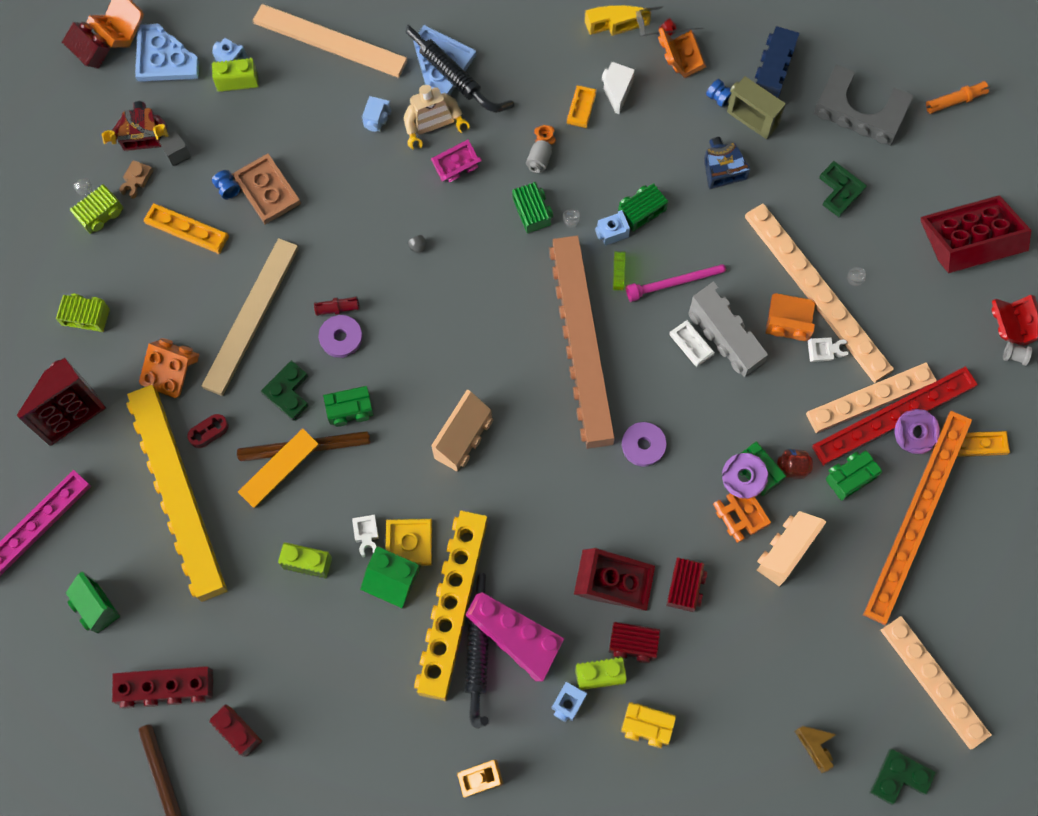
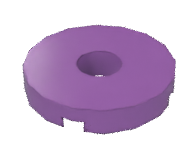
M345 315L333 316L326 320L321 326L318 336L323 350L337 358H344L351 353H355L362 344L363 337L360 325L356 320ZM339 332L347 334L346 338L342 341L335 339L336 334Z
M912 409L906 411L899 417L895 425L896 441L903 450L909 453L923 454L930 451L940 435L938 420L926 410ZM917 425L922 429V433L918 438L913 434V430Z
M641 422L630 426L626 430L621 445L628 461L634 465L646 467L661 460L667 443L665 435L660 428L652 423ZM643 439L647 440L650 443V447L645 450L641 449L638 446V442Z
M741 453L732 456L725 463L722 470V480L725 488L732 495L738 498L749 499L758 496L765 489L768 482V470L759 457L751 453ZM744 469L751 472V479L748 482H742L739 479V473Z

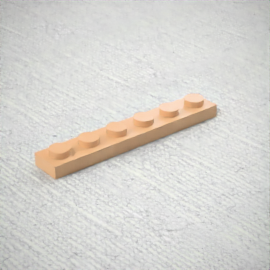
M926 362L812 409L806 415L815 433H819L908 396L937 380Z
M902 616L881 629V632L970 750L991 736L990 732Z

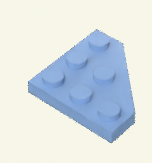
M159 24L139 25L135 72L137 81L198 79L199 60L196 55L184 48L183 44L173 36H170Z
M423 25L418 33L426 41L432 39L464 71L467 70L476 56V50ZM414 41L425 85L431 86V89L436 87L441 93L450 95L455 87L419 53L421 47Z

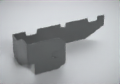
M664 6L645 8L636 12L640 36L660 34V32L645 34L644 20L641 12L658 10ZM690 28V29L673 30V31H666V32H667V33L682 32V31H690V30H696V29L699 30V29H703V28Z

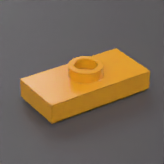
M576 86L567 124L587 128L597 89Z

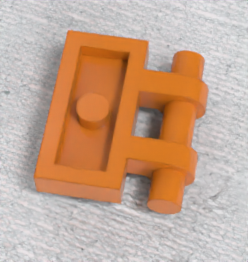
M730 493L726 496L730 503L729 505L724 506L721 500L713 504L717 510V516L724 521L728 528L727 532L730 537H734L737 543L745 539L741 530L746 528L751 536L771 524V521L755 497L749 499L738 498ZM733 511L736 512L741 520L737 524L730 515Z

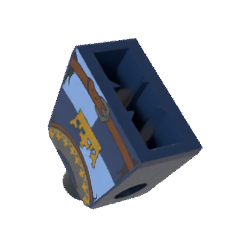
M721 137L712 138L709 141L711 148L706 150L704 158L709 189L747 180L750 168L735 143L724 145Z

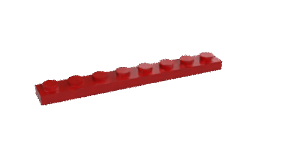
M965 366L813 444L812 448L822 465L825 466L894 430L899 417L906 411L919 409L929 412L974 389L978 384Z

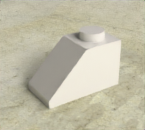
M611 62L609 69H605L602 75V81H604L603 90L615 113L619 114L634 81L635 70Z

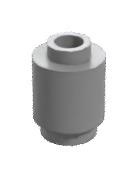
M538 140L532 145L526 161L530 171L540 173L546 170L552 154V147L548 142Z

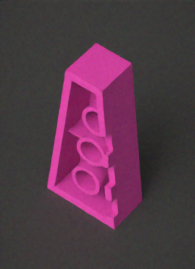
M476 594L466 616L495 641L503 651L511 656L521 668L528 672L535 681H543L564 638L486 594Z

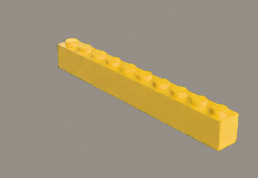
M153 384L128 393L129 402L126 403L130 414L135 416L136 421L133 422L137 434H141L143 441L140 442L143 453L148 454L149 461L146 463L150 473L155 475L156 481L153 484L156 492L162 495L163 501L160 504L164 514L169 516L168 528L170 533L176 536L177 542L174 545L178 555L183 557L184 563H181L185 576L190 577L191 584L188 586L191 595L203 602L228 592L159 393Z

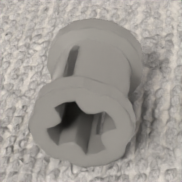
M1008 342L1004 350L1003 360H1013L1027 366L1031 358L1032 347L1027 346L1024 348Z

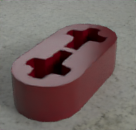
M211 415L189 430L187 435L188 441L195 448H203L224 435L229 428V424L223 415ZM216 421H218L219 423H221V424H220V425H221V428H220V429H217V428L215 427V424H214V423H215ZM197 433H199L200 435H202V436H201V438H202L201 441H198V440L196 439V436H195V435H196Z

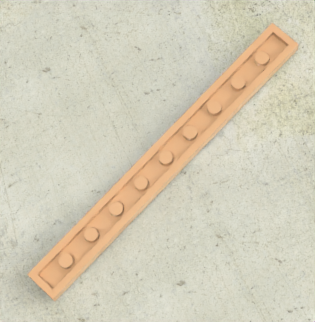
M764 203L746 213V220L807 298L815 302V308L839 339L847 341L844 345L871 380L876 383L890 374L894 368Z

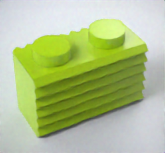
M252 58L212 63V76L217 91L258 87V72Z
M101 184V187H98L94 192H91V194L78 202L77 205L71 207L70 211L88 233L91 234L101 230L104 223L108 220L118 217L124 208L104 184Z
M79 294L63 295L56 320L62 326L104 332L110 308L103 299L98 297L87 299Z
M284 542L278 563L284 570H292L293 572H301V574H310V576L314 575L315 577L318 576L325 579L329 572L332 557L326 551Z
M622 657L619 659L615 658L614 660L612 658L610 660L606 659L605 661L601 659L600 662L596 660L595 663L587 661L586 664L582 662L581 665L577 663L575 668L577 685L580 690L620 685L626 682Z

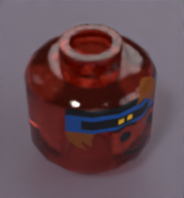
M786 449L782 456L778 457L777 465L786 474L785 478L804 479L812 472L813 459L805 450Z

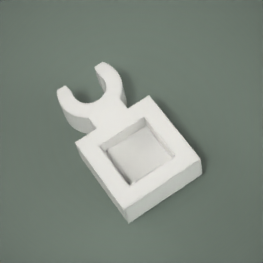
M832 337L809 339L810 362L831 361L834 359V355L839 358L848 355V352H842L839 349V346L846 344L847 341L842 339L832 344Z
M375 515L352 518L356 543L362 542L359 548L362 557H365V549L368 547L373 548L374 552L376 545L372 540L379 539Z

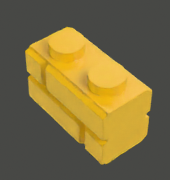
M629 702L621 732L626 733L625 738L633 741H639V738L649 740L648 745L662 748L663 745L667 746L669 744L676 716Z

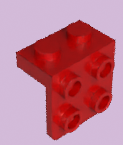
M1034 295L1026 296L1013 303L999 299L992 300L993 307L991 310L998 321V332L1002 339L1022 346L1038 340V304Z

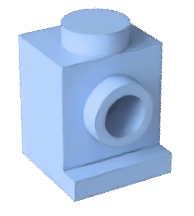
M226 38L221 42L217 41L213 46L212 53L216 62L233 61L234 59L237 61L242 58L245 60L247 58L242 45L238 46Z
M369 96L362 115L364 128L372 132L381 130L382 124H386L388 115L391 114L390 102L388 100Z
M621 210L618 211V214L598 220L595 231L598 239H602L606 246L629 238L630 227Z
M566 682L552 706V710L555 711L554 716L564 722L568 719L573 721L587 693ZM565 701L572 702L570 709H566L563 706Z

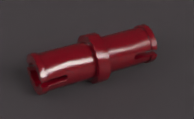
M357 296L338 299L337 297L331 301L314 302L316 316L331 313L339 315L344 311L360 309Z

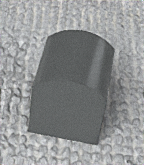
M178 132L168 133L169 137L164 135L160 139V144L172 166L191 157Z

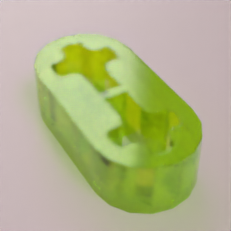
M614 251L613 290L624 291L625 252Z

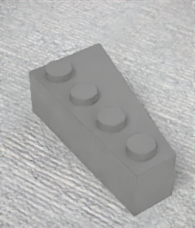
M713 281L693 296L689 317L694 324H698L703 329L705 337L717 345L719 353L731 361L733 369L746 377L765 363L768 354L751 331L746 333L744 321L739 315L732 314L728 306L730 304L726 297L720 298L715 291L718 286Z

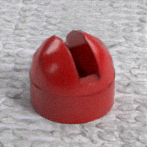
M671 18L659 27V29L663 27L665 31L676 30V25Z

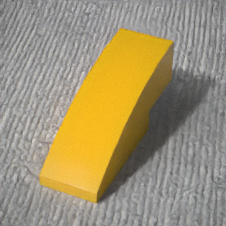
M623 5L585 10V24L590 35L610 30L613 36L639 28L636 12L645 8ZM641 12L644 26L649 25L651 12Z

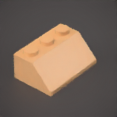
M466 390L431 445L434 459L457 472L461 466L465 467L470 458L468 454L471 449L477 448L482 438L480 437L484 429L488 430L493 421L491 409L471 391Z
M800 511L795 517L790 515L783 525L786 528L782 535L777 533L770 544L774 547L769 553L764 551L757 561L761 564L757 571L780 587L823 528L826 521Z

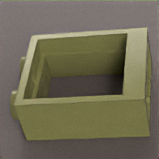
M744 76L740 82L736 81L730 89L731 96L727 101L729 104L727 113L765 139H768L779 126L786 103Z

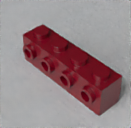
M208 666L113 673L112 702L120 705V708L123 709L134 708L135 704L144 703V707L158 706V702H167V705H180L182 700H191V703H205L206 699L213 698V669Z

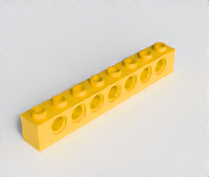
M460 510L459 517L454 518L452 530H455L453 539H449L447 552H450L448 561L444 560L442 574L445 576L443 583L438 584L436 596L439 597L438 606L434 605L431 613V619H434L433 627L427 630L425 642L429 643L427 651L422 652L420 665H423L421 675L417 674L414 685L420 696L442 701L447 700L488 523L487 516ZM464 533L473 535L472 540L469 542H464L460 538ZM459 555L468 557L467 562L464 564H458L455 560ZM460 577L463 582L460 586L454 587L450 584L451 579ZM447 600H456L458 602L457 606L454 609H447L445 607ZM450 622L452 624L450 631L442 632L439 630L441 623ZM439 644L447 647L443 655H436L434 653L435 647ZM433 667L441 669V675L436 679H432L428 675Z

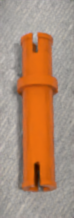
M986 81L970 87L964 86L959 91L926 101V106H930L926 109L929 114L964 101L966 103L971 102L973 98L988 94L989 89L984 88L989 86Z

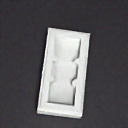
M688 320L673 329L669 334L696 367L704 363L715 353Z

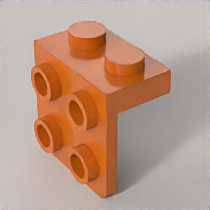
M112 0L105 16L89 15L87 23L93 28L95 33L105 39L108 46L112 48L130 47L144 13L132 0Z
M663 27L659 29L661 35L658 37L659 42L667 52L664 56L667 63L673 66L676 73H680L686 78L706 68L692 30L672 39Z
M777 293L773 294L765 334L808 342L814 332L815 324H812L815 302L810 299Z
M161 338L158 341L148 344L139 383L144 387L153 384L158 392L177 398L181 394L188 366L197 363L200 354L192 352L193 349L190 347L176 346L169 339Z

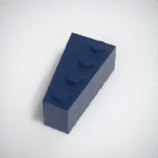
M778 26L775 27L773 34L769 33L766 42L769 48L763 51L760 62H763L762 67L758 66L755 79H757L756 84L779 98L800 33Z

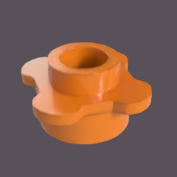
M542 125L535 128L534 134L537 136L535 143L538 140H542L553 145L556 142V138L553 136L554 127Z

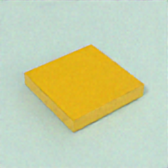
M432 519L386 520V550L421 566L432 565Z

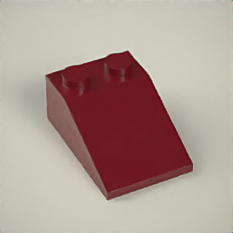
M598 548L582 550L574 595L603 603L647 611L655 565Z

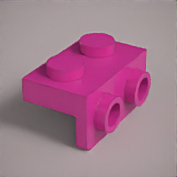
M469 139L431 158L441 180L448 179L449 182L459 178V173L465 169L469 173L478 168L477 163L482 161L480 157H477Z

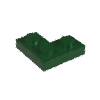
M835 161L819 177L820 180L834 190L824 200L822 205L838 218L867 187V185Z
M291 360L261 390V393L294 421L309 406L304 399L294 392L308 375Z
M889 749L870 794L891 805H894L903 784L926 795L936 772L893 749Z

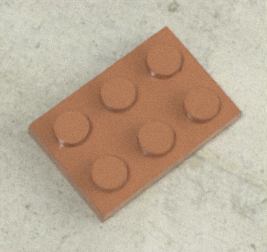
M269 154L232 173L233 178L264 224L271 222L301 204L299 198Z

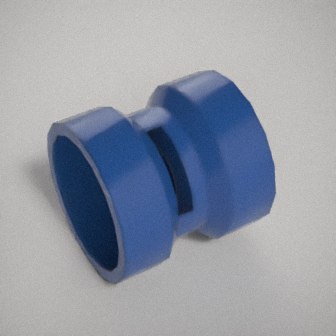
M717 79L711 84L706 95L710 99H715L717 104L724 108L728 105L727 101L731 96V88H727L722 80Z
M222 170L212 178V183L219 189L223 199H231L240 192L241 188L236 181H233V176L229 170Z

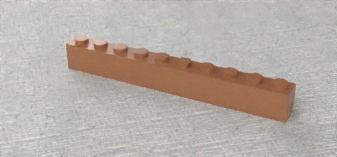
M578 236L553 239L552 247H549L550 260H555V267H552L554 280L558 279L559 286H556L557 299L562 301V306H559L560 318L565 319L566 325L562 326L563 336L569 342V346H566L567 359H571L573 365L569 367L571 380L575 379L576 387H573L574 400H579L580 407L576 408L578 421H582L583 428L580 429L581 441L586 442L587 449L613 445L614 434Z

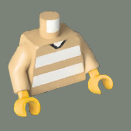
M429 85L421 86L419 88L420 93L410 98V105L404 115L407 135L410 134L408 146L413 150L414 141L418 142L419 148L423 146L422 141L416 137V133L421 135L451 124L455 118L457 120L456 127L460 133H462L460 129L462 123H465L468 129L470 128L467 120L462 118V112L456 100L447 93H441L436 87L431 89Z

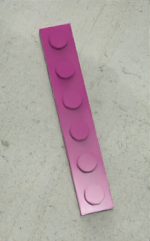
M75 470L66 476L0 541V576L91 487Z

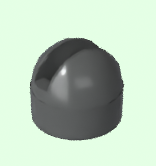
M418 235L410 239L408 245L413 252L421 253L426 248V241L423 235Z

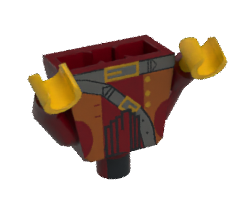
M135 101L133 103V110L124 111L114 128L102 133L103 143L112 142V144H117L116 141L118 140L124 151L162 147L160 144L161 136L169 137L167 132L168 125L159 115H155L151 108H146L145 102Z

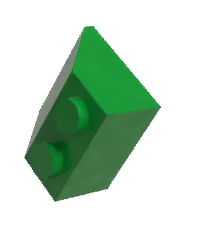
M376 546L366 568L360 590L403 608L421 565Z
M81 571L66 591L70 599L67 603L75 613L79 612L82 617L80 622L87 631L92 630L98 634L121 616L97 581Z

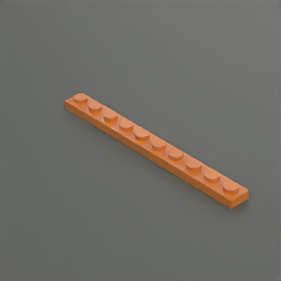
M953 411L949 412L863 613L864 616L883 625L887 624L972 419Z

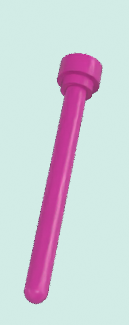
M718 265L643 286L633 283L626 285V294L630 302L637 301L646 293L724 273L726 267L725 265Z

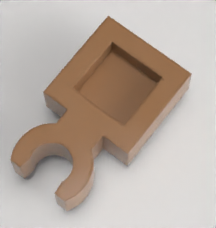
M133 160L123 176L126 183H123L120 187L121 194L125 195L127 190H131L129 193L132 199L136 198L138 186L145 187L153 173L152 168Z

